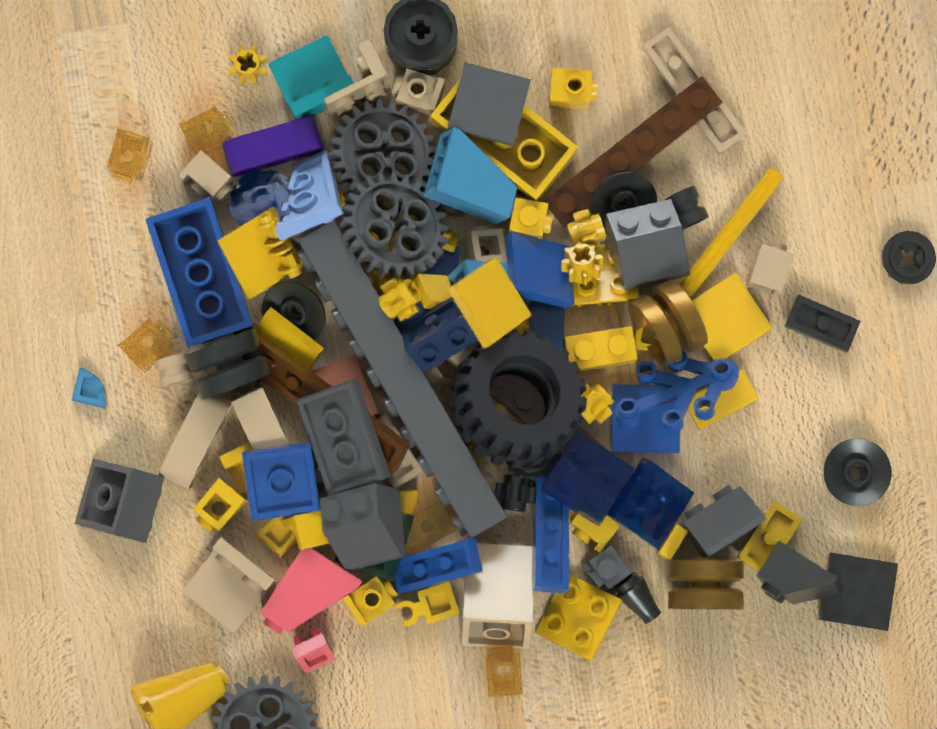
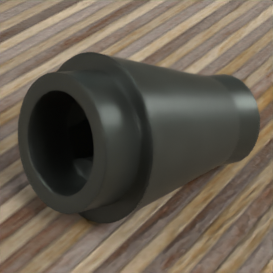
M632 572L614 586L615 591L618 593L616 597L623 600L622 603L638 615L645 624L650 623L661 614V610L657 607L643 576L639 577L636 572Z

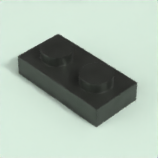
M797 295L784 327L847 353L861 321L804 296Z

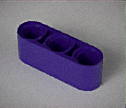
M314 116L300 118L248 133L222 143L231 177L261 171L309 157L324 150Z

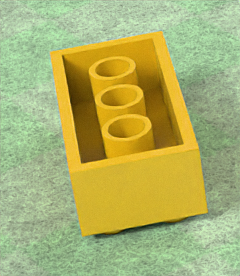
M460 79L430 115V124L442 133L448 130ZM525 104L514 147L465 134L517 186L518 193L527 200L539 202L568 166L578 151L576 144Z

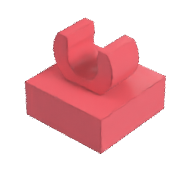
M315 627L310 628L313 638L302 642L298 635L294 636L296 646L291 648L305 674L336 659L323 633L319 634Z

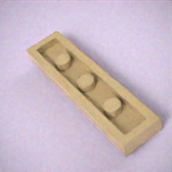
M670 26L642 45V50L675 96L701 76L719 96ZM723 100L722 105L696 124L718 156L747 136V133Z

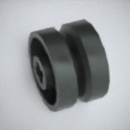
M400 0L394 4L387 14L383 29L387 55L397 68L403 72H406V69H410L426 75H433L448 66L456 52L458 29L455 16L447 4L441 0ZM424 33L425 39H417V34Z
M255 328L235 336L231 333L203 344L204 348L184 355L192 372L197 373L210 367L213 369V374L202 377L196 382L201 400L272 373L266 357L257 356L246 361L242 357V355L254 351L260 346Z

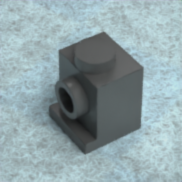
M611 545L582 565V568L595 586L603 591L612 588L631 574Z

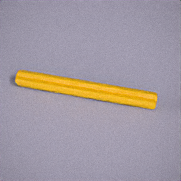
M771 167L766 171L692 266L689 276L681 280L679 285L684 289L689 298L694 295L781 183L783 175L776 169Z

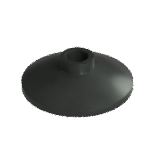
M635 172L616 173L606 178L596 188L591 201L592 215L599 213L605 230L606 214L656 203L657 194L654 186L643 175ZM626 195L622 202H616L620 196Z
M284 281L274 285L265 294L262 302L263 316L272 307L313 340L322 333L326 322V313L322 301L312 289L299 282ZM295 306H297L301 310V312H298L295 309Z
M854 438L839 443L829 452L824 463L823 476L826 487L837 500L850 506H865L874 503L885 494L891 482L892 469L889 458L881 447L872 441ZM852 467H858L861 470L859 479H853L850 476V469Z

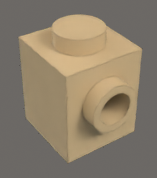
M769 241L768 245L762 243L757 250L746 286L779 296L783 292L794 254L787 252L788 247L773 241Z

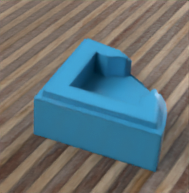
M83 368L79 369L72 401L106 409L107 395L101 381L90 371Z

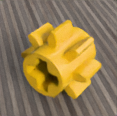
M240 44L238 45L240 52L236 56L228 55L229 61L235 65V67L228 70L230 76L239 75L238 83L240 86H243L245 81H252L255 86H258L257 78L260 75L268 76L267 70L261 66V64L268 61L267 55L258 57V48L255 44L251 50H244ZM250 59L253 60L255 68L249 67L245 72L241 63L247 64Z
M588 209L574 213L575 221L567 224L573 245L575 246L578 242L590 246L594 244L596 249L601 248L599 240L607 236L599 213L590 216Z
M578 242L571 249H564L565 259L561 261V271L569 272L570 283L575 281L583 283L585 286L593 278H600V267H603V255H595L596 245L590 246Z
M401 277L393 278L381 286L384 294L379 297V304L388 317L393 319L398 316L399 320L402 321L420 311L416 304L422 299L421 293L410 279L402 281Z
M598 383L593 388L586 384L587 390L582 394V396L587 398L586 409L582 413L583 420L588 425L594 420L602 424L612 415L613 412L608 407L614 403V400Z

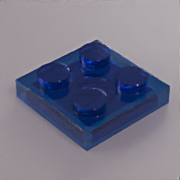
M576 432L541 488V491L599 527L635 467L581 433Z
M642 457L607 515L651 547L659 550L694 495V492L654 462Z

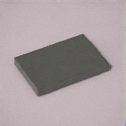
M358 378L296 400L328 496L391 477Z

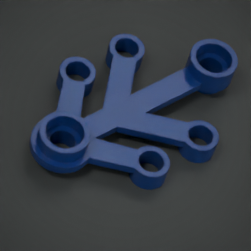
M682 350V360L674 362L668 367L674 372L685 370L699 374V376L690 379L656 370L654 363L643 361L636 367L638 381L642 384L653 383L669 388L639 400L630 397L621 399L615 407L617 423L626 429L635 428L642 423L644 412L676 400L673 408L663 414L662 421L663 427L667 432H679L684 426L683 419L696 392L706 387L708 389L705 396L696 399L694 402L695 416L700 420L711 419L715 415V405L721 392L733 388L739 379L737 364L729 359H717L707 363L687 358L686 352ZM644 371H651L649 374H642ZM701 407H709L707 410H700ZM671 419H677V420H678V421L675 422V423H669V422H668V421L671 420Z

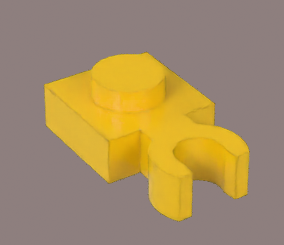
M449 581L418 591L417 594L420 602L402 601L396 605L397 609L409 607L413 612L410 620L402 622L404 627L412 626L423 615H425L427 624H431L460 614Z

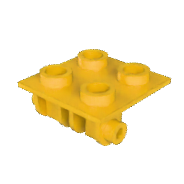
M271 207L217 240L248 300L287 276L290 279L299 276L302 273L300 268L304 266L290 238L282 241L278 238L275 228L281 220L274 207Z
M607 244L600 245L601 248L596 249L595 255H603V267H600V278H593L585 286L583 283L572 282L575 302L572 306L577 305V308H581L584 305L597 304V307H599L601 303H607V306H611V302H627L629 304L631 301L639 298L638 288L624 291Z
M569 574V591L566 594H554L535 633L592 662L623 600Z

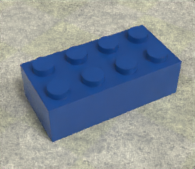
M209 197L146 218L145 221L187 348L194 351L203 348V344L231 333L235 336L255 328L243 290L217 240L224 237V233L211 198Z

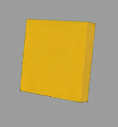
M497 257L488 260L448 288V291L483 348L492 345L531 316L530 311Z
M736 272L692 300L706 328L708 343L703 345V348L712 361L727 359L773 329Z

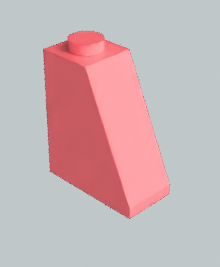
M313 548L301 550L261 610L260 614L266 617L263 623L279 634L283 629L291 632L361 587L363 581Z

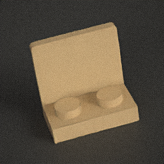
M369 38L357 44L359 55L355 56L356 65L363 79L324 98L330 117L336 114L339 118L343 115H348L356 104L366 99L369 103L374 102L385 96V90L390 88L388 74Z
M220 537L212 547L214 551L186 584L182 592L234 633L237 632L277 580L229 541Z

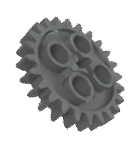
M378 99L373 109L368 101H365L361 111L354 106L349 112L350 117L347 115L342 116L340 120L342 126L336 125L332 132L336 138H332L329 142V146L337 150L331 151L328 159L338 161L333 166L332 171L333 173L342 172L343 175L337 183L339 185L347 182L350 184L347 191L348 195L352 193V190L358 183L362 185L367 177L374 181L379 173H382L387 181L391 173L395 172L397 180L401 182L406 175L396 171L394 164L397 163L407 168L409 185L414 186L415 183L420 181L421 187L419 191H424L427 186L425 181H428L429 169H431L434 160L430 157L435 155L437 148L428 146L435 136L424 134L425 129L429 125L428 123L420 125L416 123L419 117L418 112L409 117L406 115L407 105H404L398 111L395 110L394 100L390 102L387 108H384L381 99ZM391 132L401 133L405 142L395 141L391 136ZM358 133L368 134L372 139V143L362 142L358 137ZM410 150L412 152V155H410L409 153H404L403 151ZM356 152L358 154H362L363 156L356 157L354 153ZM361 165H370L375 170L376 175L368 176L362 171Z
M395 172L391 173L387 181L384 175L379 173L374 181L367 177L362 185L358 183L352 190V193L344 200L347 205H344L342 208V216L345 218L341 220L339 227L347 229V231L342 235L341 240L352 242L346 251L348 253L358 252L359 256L355 261L356 264L364 260L368 262L366 272L369 273L376 267L379 269V278L381 279L387 272H390L392 279L399 278L401 273L405 279H410L414 273L416 275L423 274L426 268L431 269L436 263L435 259L438 260L444 253L441 248L448 242V239L442 235L447 232L449 226L440 224V222L447 215L446 213L436 212L435 209L440 203L436 201L430 202L428 198L424 197V193L419 191L421 187L420 181L411 186L409 185L408 175L399 182ZM398 201H400L401 204H402L399 213H398ZM376 202L383 204L386 210L379 208ZM408 213L415 215L418 221L413 220ZM397 215L396 221L393 222L392 219ZM395 231V235L391 238L392 232ZM369 232L377 234L380 241L372 238ZM389 240H390V244H389V245H390V253L387 252V250H386V248H387V243H388ZM401 242L406 243L411 248V251L406 250Z
M262 675L259 685H256L255 680L249 677L247 680L248 688L246 689L239 682L235 683L237 694L234 695L226 691L223 694L228 703L217 702L215 704L217 709L222 712L221 716L215 715L210 717L211 721L218 724V728L214 729H233L232 722L239 715L249 720L250 729H260L259 722L267 726L289 713L292 716L291 719L275 729L285 727L292 729L321 728L311 726V721L319 717L317 713L308 714L307 709L312 706L313 701L302 703L300 699L305 691L300 690L296 694L292 693L294 683L292 681L284 688L281 687L280 676L274 679L273 684H269L267 676ZM268 697L276 699L280 705V711L274 717H269L262 711L263 700Z

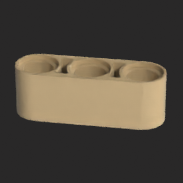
M198 393L161 465L158 476L165 477L164 479L188 491L192 488L231 412V401L219 395L201 400Z

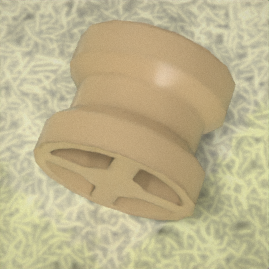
M186 353L168 356L154 362L155 368L161 373L162 378L159 381L161 389L183 385L194 380L192 373L188 371L186 366L187 361L184 356Z

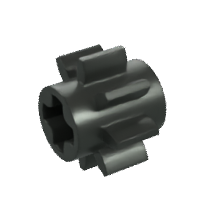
M504 475V483L496 482L495 497L497 500H501L500 506L502 509L525 512L526 504H534L535 487H529L530 478L524 477L520 480L519 476Z

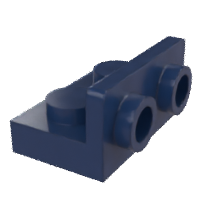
M452 296L401 327L404 350L423 372L430 370L478 341V338Z

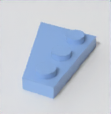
M327 150L295 164L288 186L291 194L288 202L283 203L281 209L284 217L282 222L277 223L275 228L280 241L321 223H329L337 216L343 214L335 174L332 171L333 164L332 160L328 159L329 154Z

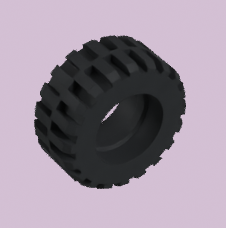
M511 330L486 348H483L481 343H479L458 370V374L451 386L453 394L449 398L450 409L456 410L452 421L455 428L461 427L463 429L460 437L464 443L472 442L476 446L473 452L481 458L484 454L492 457L491 463L499 466L504 461H509L510 468H521L525 462L530 467L540 464L543 459L549 460L556 455L579 428L583 420L582 413L587 405V398L582 396L587 390L585 380L583 378L578 379L577 375L581 369L577 362L570 363L567 359L570 353L563 346L560 349L552 345L553 339L544 336L542 340L536 338V332L525 330L523 335L520 336L517 330ZM513 374L532 382L544 398L546 406L545 418L535 424H520L503 416L491 399L490 381L499 375Z

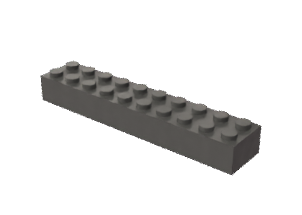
M333 220L298 240L302 249L297 251L307 272L309 274L314 271L316 272L319 279L315 280L314 283L325 303L330 300L334 303L336 308L331 310L342 332L349 329L353 338L348 341L358 360L361 361L366 358L370 367L365 369L375 389L378 390L381 387L384 389L387 397L382 399L393 419L400 417L404 427L400 428V432L404 439L411 443L410 449L417 446L422 455L417 458V461L426 477L429 478L432 475L435 477L439 486L434 489L444 508L448 505H451L456 516L451 518L459 534L461 537L468 534L470 539L475 538L506 520L507 516L424 373L405 352L403 337L392 318L388 317L382 310L378 294L361 265L355 263L357 258L354 253L346 251L350 246L347 241L341 240L343 234Z

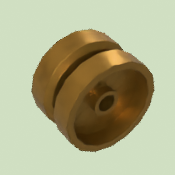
M672 279L654 289V299L644 294L628 304V312L635 329L638 331L643 327L641 341L652 344L647 346L648 351L657 363L664 368L682 358V348L691 353L708 343V335L700 314L684 289Z
M690 557V560L668 561L669 579L672 581L690 582V588H673L668 591V609L744 610L743 591L740 589H722V582H739L744 579V561H722L721 557Z

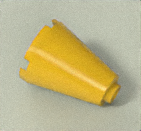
M207 663L135 683L129 688L142 719H145L150 729H186L224 695L223 693L226 692L225 685L229 684V680L220 665L214 667L212 663Z

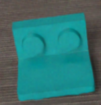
M324 36L269 63V68L295 120L315 116L327 110L324 98L354 84L328 36Z

